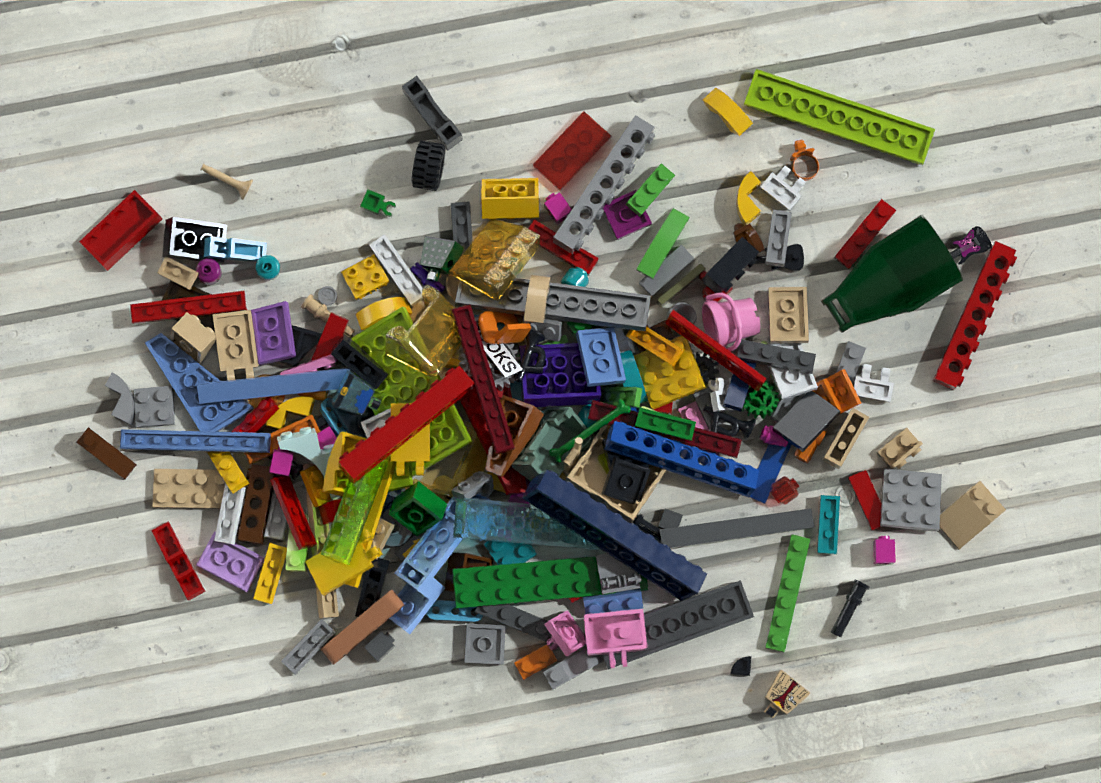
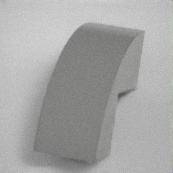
M112 372L105 386L120 394L121 397L111 415L132 425L135 417L134 395L127 383Z

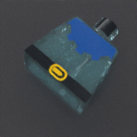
M347 370L331 403L336 408L364 414L367 407L377 410L381 400L373 397L375 389L370 384Z

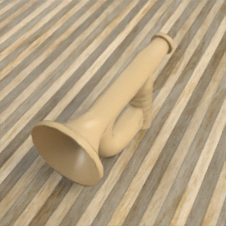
M204 163L200 169L236 188L240 193L241 200L245 198L253 182L252 179L238 181Z
M580 437L575 439L574 447L563 461V473L566 476H569L579 461L583 442Z

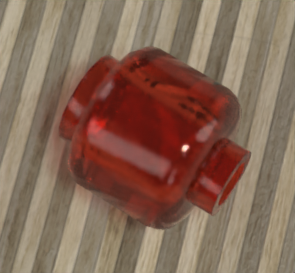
M783 476L771 485L772 490L770 493L778 504L786 505L798 497L799 492L797 488L800 486L794 478L789 479L787 476Z

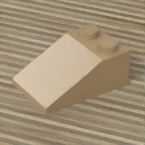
M979 481L940 514L939 527L955 546L961 549L1006 509L985 485Z

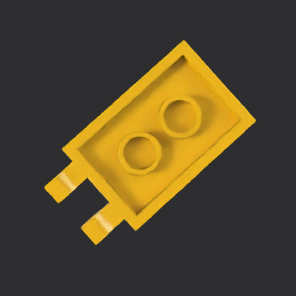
M391 403V416L398 415L400 409L407 403ZM430 424L391 454V462H397V476H405V462H416V476H424V462H430Z
M368 529L364 530L359 536L353 532L305 561L321 595H327L374 567L371 561L381 557L383 554L377 546L372 547L368 552L365 551L363 544L374 539L371 531L369 532Z

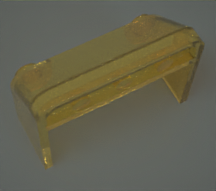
M465 420L462 421L472 442L469 443L453 478L445 475L438 476L432 486L415 478L413 479V484L419 481L434 494L447 501L451 500L453 497L451 490L458 486L459 483L471 477L475 472H484L488 456L472 424ZM471 498L467 501L461 499L459 500L467 505Z

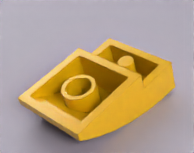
M346 432L339 433L328 460L323 492L349 499L362 497L363 478H368L369 472L353 484L338 467V462L342 454L347 451L350 453L355 449L354 446L363 439L365 441L367 438Z

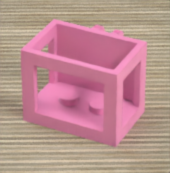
M643 609L584 614L587 656L609 654L610 668H615L614 654L621 653V664L623 667H627L626 652L646 651L647 642Z

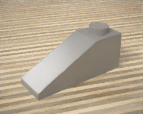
M586 648L544 671L543 674L552 690L600 664L603 662V659L600 655L587 656Z

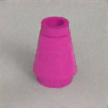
M765 425L760 434V440H763V443L787 446L788 441L774 432L773 426Z

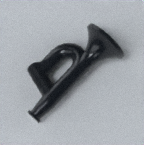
M530 330L526 335L527 345L520 364L523 370L519 371L517 378H515V381L520 383L523 382L522 379L525 373L543 374L546 354L536 344L544 341L545 336L535 330ZM536 353L538 358L535 366H529L531 355Z
M707 404L703 408V411L712 415L710 431L734 437L740 429L744 439L747 440L756 423V419L741 421L724 412H713V407L707 406ZM719 419L731 424L732 429L726 430L718 426Z

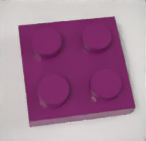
M636 190L612 200L609 205L605 204L603 207L617 240L652 225L646 210L639 217L625 205L637 192Z

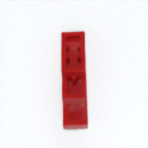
M168 521L151 530L187 600L189 601L206 592L170 522Z

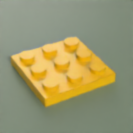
M683 336L670 340V342L684 350L674 367L648 350L634 355L648 401L653 410L706 388L690 343Z

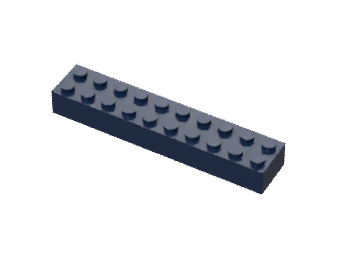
M545 470L531 480L522 499L680 601L699 593L707 576V573L700 566L690 563L683 555L676 554L668 545L659 543L651 534L639 530L637 525L627 522L620 514L607 509L603 503L596 502L588 493L579 491L571 482L559 478L558 474L554 471Z

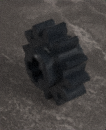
M696 352L698 367L705 365V369H707V371L705 370L704 373H701L705 384L708 385L709 379L716 380L713 374H718L719 370L714 367L718 366L719 363H713V358H707L705 352L702 357Z

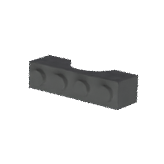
M415 76L402 86L403 93L441 143L444 144L447 151L463 140L461 132L442 112L418 76Z

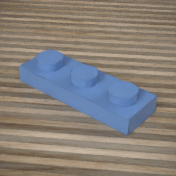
M641 588L613 594L583 597L585 614L643 608Z

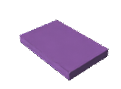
M283 301L251 310L258 364L265 365L296 357L288 302Z

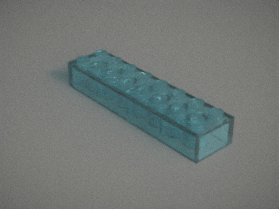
M456 498L453 538L603 551L532 504Z

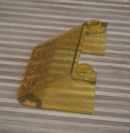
M426 284L422 290V298L424 299L426 309L408 331L402 326H397L386 334V355L428 376H437L462 344L451 312L455 307L436 288Z

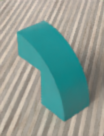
M628 350L620 353L626 381L622 383L623 387L642 388L640 403L648 401L632 351Z

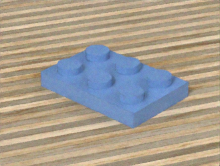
M614 327L578 330L576 337L587 386L624 383L626 377Z

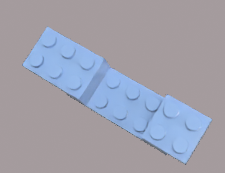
M479 494L473 496L467 505L456 497H452L447 503L443 519L425 532L395 571V574L406 582V585L397 595L405 605L389 619L411 634L445 589L442 584L433 578L468 532L482 541L505 510L487 497Z

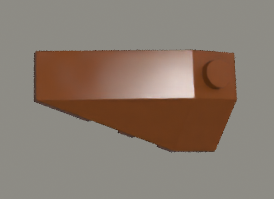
M505 395L502 396L500 401L515 449L495 455L493 445L491 444L485 469L501 477L504 476L536 432L544 415L535 406Z

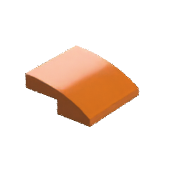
M845 369L816 383L818 386L817 390H813L817 395L839 409L840 414L861 404Z

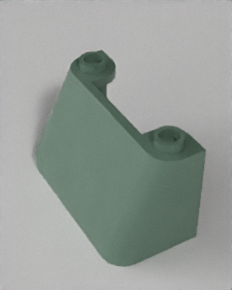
M548 407L541 411L544 415L536 432L512 463L513 469L530 482L545 470L554 471L559 477L564 470L563 461L572 449L563 454L560 463L556 462L555 458L549 455V450L560 448L587 429L571 407ZM593 435L583 440L581 452L589 449L595 438Z

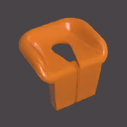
M485 311L478 318L484 342L489 344L523 342L531 330L530 323L519 324L514 314ZM498 322L505 325L500 331L497 328Z

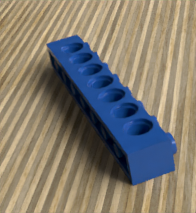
M614 421L608 431L605 450L748 498L756 489L759 469L753 468L750 465H744L735 462L733 459L717 456L715 453L705 452L697 447L664 438L659 434L646 432L641 428H635L623 422Z

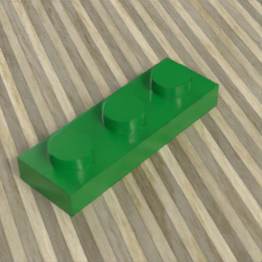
M641 407L639 408L635 423L637 428L692 441L696 421Z

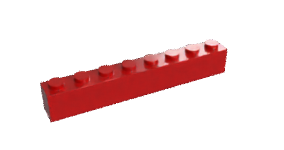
M460 366L456 369L451 368L445 373L446 377L441 381L438 379L430 385L431 389L427 392L422 391L419 393L412 404L407 403L404 405L398 415H392L385 421L383 427L375 428L369 434L370 437L365 441L363 439L354 446V450L350 453L347 451L340 456L338 467L353 484L474 389L473 380Z

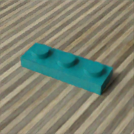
M820 495L817 553L837 554L840 496Z

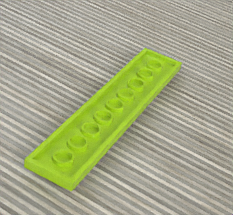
M758 69L755 70L744 102V106L922 166L935 132L934 128Z

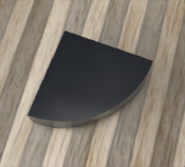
M746 656L736 661L730 674L750 676L752 656Z

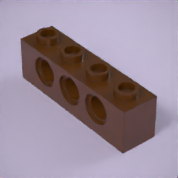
M252 464L251 468L247 470L246 479L249 480V484L245 489V503L242 506L240 515L242 517L241 525H238L236 535L241 542L263 545L273 493V486L270 480L276 477L275 473L269 472V466ZM259 480L263 481V488L261 490H255V482ZM255 499L260 500L259 508L252 509L251 502ZM251 518L257 520L254 528H248L247 522Z

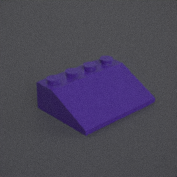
M578 343L536 345L541 347L546 354L543 374L525 373L521 383L522 402L535 407L588 405L592 403V400L600 402V385L587 386ZM526 345L519 347L521 358L520 364L526 349ZM536 353L531 355L529 366H535L538 358Z

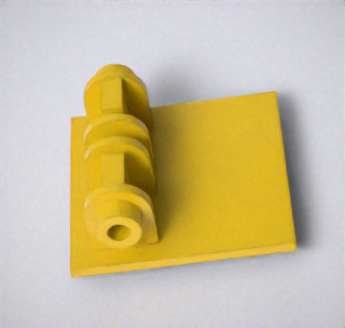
M375 254L341 271L356 300L359 298L361 300L368 293L371 295L372 290L376 292V288L380 289L389 283V279Z

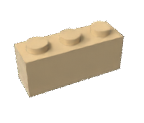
M852 408L822 460L839 470L869 417Z

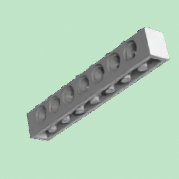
M635 115L553 237V243L571 254L575 250H580L584 243L582 239L585 235H590L594 228L592 224L596 219L600 220L605 204L609 205L615 196L613 193L616 189L622 187L625 182L623 178L626 174L632 172L635 167L633 163L637 158L640 159L645 152V149H643L645 145L653 141L655 137V127ZM633 137L640 138L641 142L634 143L631 139ZM624 152H628L631 155V157L624 158L621 156V154ZM617 167L621 172L613 173L611 169ZM606 182L609 183L611 187L608 189H604L601 187V184ZM598 198L600 203L593 204L590 200ZM582 213H588L590 215V218L582 219L580 215ZM577 228L580 233L573 235L570 233V230Z

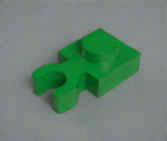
M367 189L360 208L377 215L381 210L386 216L392 217V213L388 212L387 208L389 206L396 208V204L392 201L384 202L385 196Z

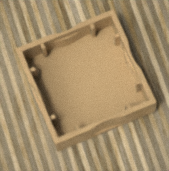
M606 424L597 433L589 449L580 458L566 481L571 482L576 489L588 493L593 500L603 503L607 509L620 514L624 520L632 523L667 470L648 464L651 470L640 502L636 501L635 504L601 494L609 473L602 444L603 439H607L608 431L611 425Z

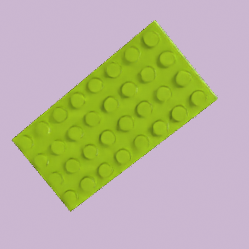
M406 307L399 308L351 338L388 373V376L377 389L354 373L362 390L368 391L370 388L374 391L369 400L370 406L374 400L380 402L377 410L372 408L375 415L390 409L391 403H413L419 393L422 391L427 392L431 389L430 385L434 381L442 380ZM452 405L430 423V462H424V470L472 442L455 405ZM411 462L412 477L416 475V462Z

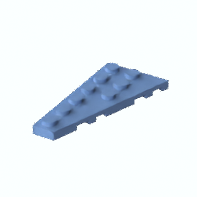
M162 333L145 342L200 431L219 432L254 410L243 399L199 404L197 384L220 380Z

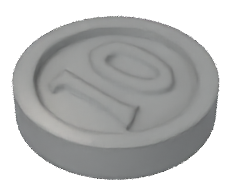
M325 286L319 290L318 299L322 304L329 306L336 302L337 293L334 288Z

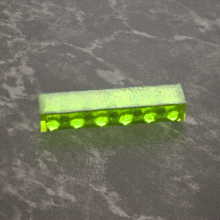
M390 456L355 484L349 480L320 555L336 563L350 564L391 458Z

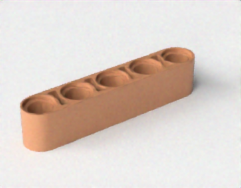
M393 590L389 591L322 647L321 651L334 665L397 613L405 604Z

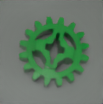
M766 381L759 391L749 386L748 391L750 390V393L746 396L742 412L748 411L747 416L754 414V419H757L758 415H760L764 419L766 415L771 416L773 411L775 412L779 399L776 398L778 392H773L774 386H768L769 381Z

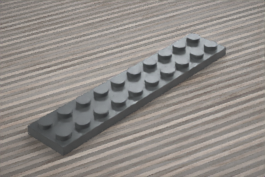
M461 271L455 307L471 305L472 309L524 316L530 280ZM550 282L545 318L646 332L651 295Z

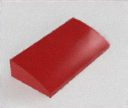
M134 190L79 242L108 271L163 219Z

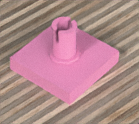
M568 610L544 624L552 635L547 640V645L554 642L549 647L551 650H556L557 647H560L567 657L586 645L585 634Z

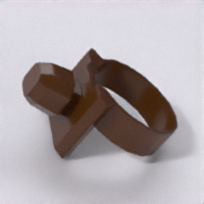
M742 223L734 225L733 234L736 243L743 237L759 253L764 251L763 243L750 223L746 226Z

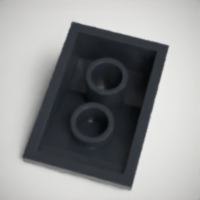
M178 217L168 218L165 220L162 257L167 256L173 259L194 261L213 259L216 262L223 263L224 259L204 257L205 238L208 237L226 239L227 225Z

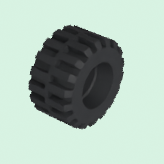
M420 141L416 149L412 170V185L414 188L437 191L440 186L445 161L444 144Z

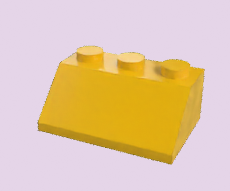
M538 178L482 179V219H532L539 217Z

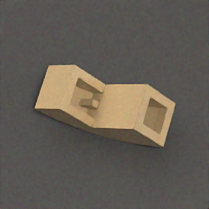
M531 275L524 321L544 322L551 277Z

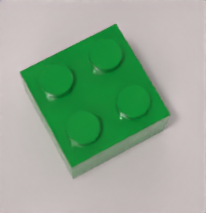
M418 481L394 498L389 515L416 536H419L443 519L447 503Z

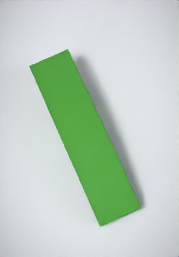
M674 208L672 209L636 271L652 280L654 279L660 266L665 261L688 222L689 216Z

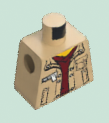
M780 670L764 697L770 702L764 712L772 719L779 711L787 715L809 696L810 692L783 670Z

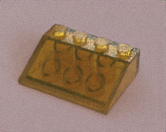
M496 219L490 220L449 273L498 301L538 250L540 235L525 226Z

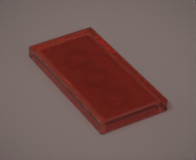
M583 111L532 166L561 191L612 136Z

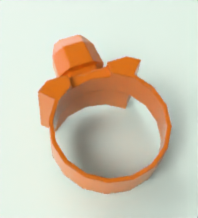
M802 139L794 142L795 153L790 158L793 161L792 172L798 179L802 178L804 181H809L817 175L819 162L813 156L815 149H806L805 142ZM801 156L811 157L817 164L815 175L810 178H803L797 175L794 170V162L797 158Z

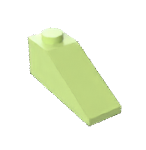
M305 514L306 519H307V521H308V523H309L308 515ZM289 528L285 570L288 572L307 573L305 561L308 560L309 548L299 550Z

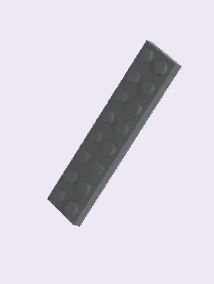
M741 580L645 614L644 623L647 649L646 651L626 652L627 663L753 618L754 615ZM615 653V667L622 665L621 653ZM605 654L603 658L609 670L611 669L609 654Z

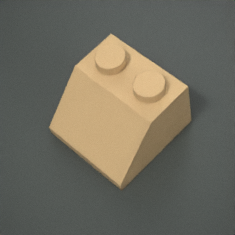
M186 312L172 327L170 340L201 364L215 344L216 336L215 332L209 327H204L195 315H190Z

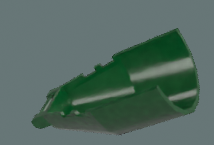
M919 215L872 245L838 288L823 298L821 302L823 306L826 305L839 325L838 329L843 333L855 325L912 312L963 281V277L935 229L924 215ZM834 299L838 300L850 320L848 322H845L832 302Z

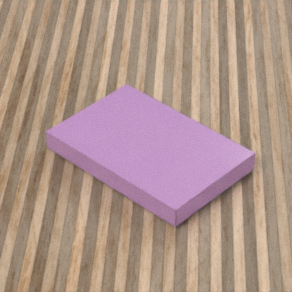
M214 531L196 566L248 593L263 565L264 557L236 542L233 545L214 541L216 534Z

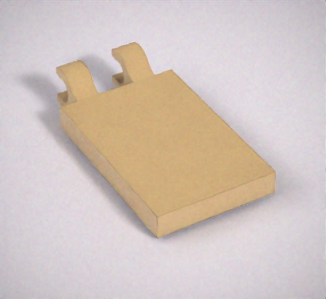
M251 310L213 314L220 372L226 371L227 380H235L234 370L245 369L246 378H254L253 368L259 366Z

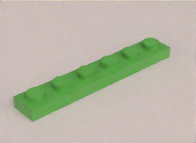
M791 534L765 648L785 652L809 548V538Z

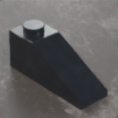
M345 334L332 348L331 355L375 389L388 376V373Z
M378 558V560L371 561L374 567L365 573L355 617H359L380 599L389 560Z

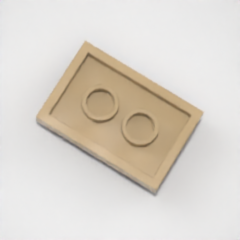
M768 287L770 344L808 343L807 287Z

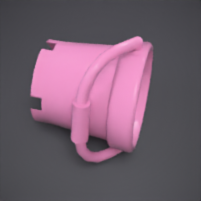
M714 293L706 296V301L702 305V320L705 333L723 347L735 342L734 345L726 348L730 352L739 346L741 339L759 334L760 319L755 315L754 311H757V307L752 298L732 300L729 295L724 293ZM722 297L727 301L717 302L712 299Z

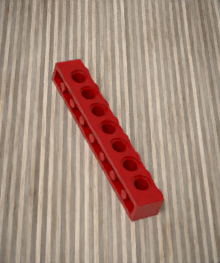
M997 241L992 244L933 378V382L951 390L961 386L964 380V376H962L964 369L968 370L972 362L970 355L972 352L975 353L980 342L977 339L979 335L983 336L987 325L984 323L987 317L991 318L995 309L992 305L1001 296L1002 291L999 289L1002 283L1006 284L1010 274L1007 273L1009 266L1013 267L1016 262L1017 256H1014L1016 249ZM1000 261L1003 264V269H997L994 262ZM987 278L994 279L996 285H988ZM985 295L988 298V303H982L979 296ZM972 313H979L981 316V320H974L972 318ZM965 329H969L973 332L972 338H968L965 336ZM958 346L965 348V355L958 354ZM949 364H956L958 372H952L949 369Z

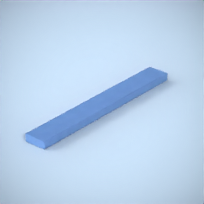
M349 368L198 383L199 404L342 389L351 371Z
M121 429L120 449L270 453L271 444L270 433Z

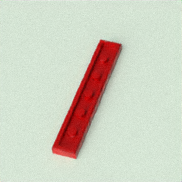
M245 291L130 304L132 324L181 319L186 312L197 317L247 310Z
M675 310L670 313L665 324L753 389L759 391L767 378Z

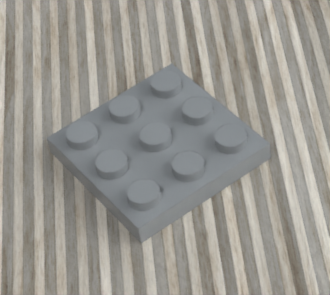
M884 468L880 526L938 532L940 526L942 474Z

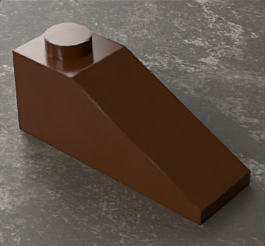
M89 427L76 442L123 479H126L137 466L136 463Z

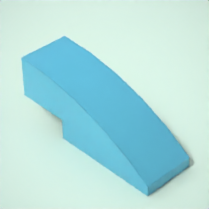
M208 237L205 238L204 257L257 262L260 257L266 255L267 243L234 238Z

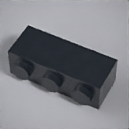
M742 237L706 273L701 281L714 293H722L723 291L727 293L733 286L732 282L734 279L738 281L746 273L743 270L747 266L751 268L757 262L755 257L759 251Z

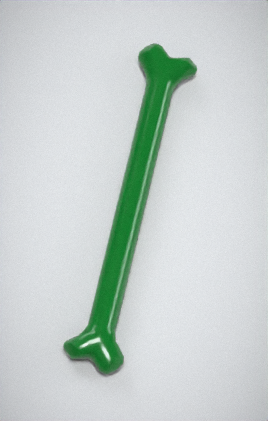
M619 399L617 408L560 448L550 449L549 455L554 457L556 462L560 463L563 454L574 447L576 438L580 437L582 440H585L620 414H629L631 407L625 405L624 400Z

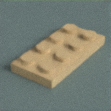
M154 469L153 508L220 509L226 483L218 470Z

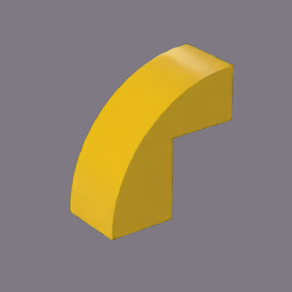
M715 87L703 99L708 109L719 115L728 129L734 134L740 136L753 124L745 112L718 88Z
M752 171L742 180L736 199L737 212L744 226L751 223L761 213V210L748 196L761 183Z
M393 297L374 302L361 309L355 315L361 330H365L401 307H406L409 315L412 314V310L406 297Z
M296 397L283 402L278 406L279 409L267 421V427L276 430L284 428L288 413L301 417L312 415L315 399L312 397Z

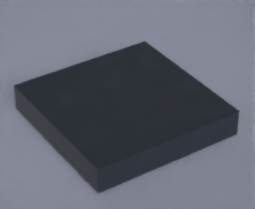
M614 457L601 494L630 504H635L636 501L640 502L651 469Z

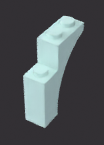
M304 427L299 432H284L280 434L281 436L277 437L280 449L294 451L305 456L319 468L325 477L328 460L334 444L326 445L323 447L324 449H320L315 428ZM330 494L331 498L339 497L338 495Z

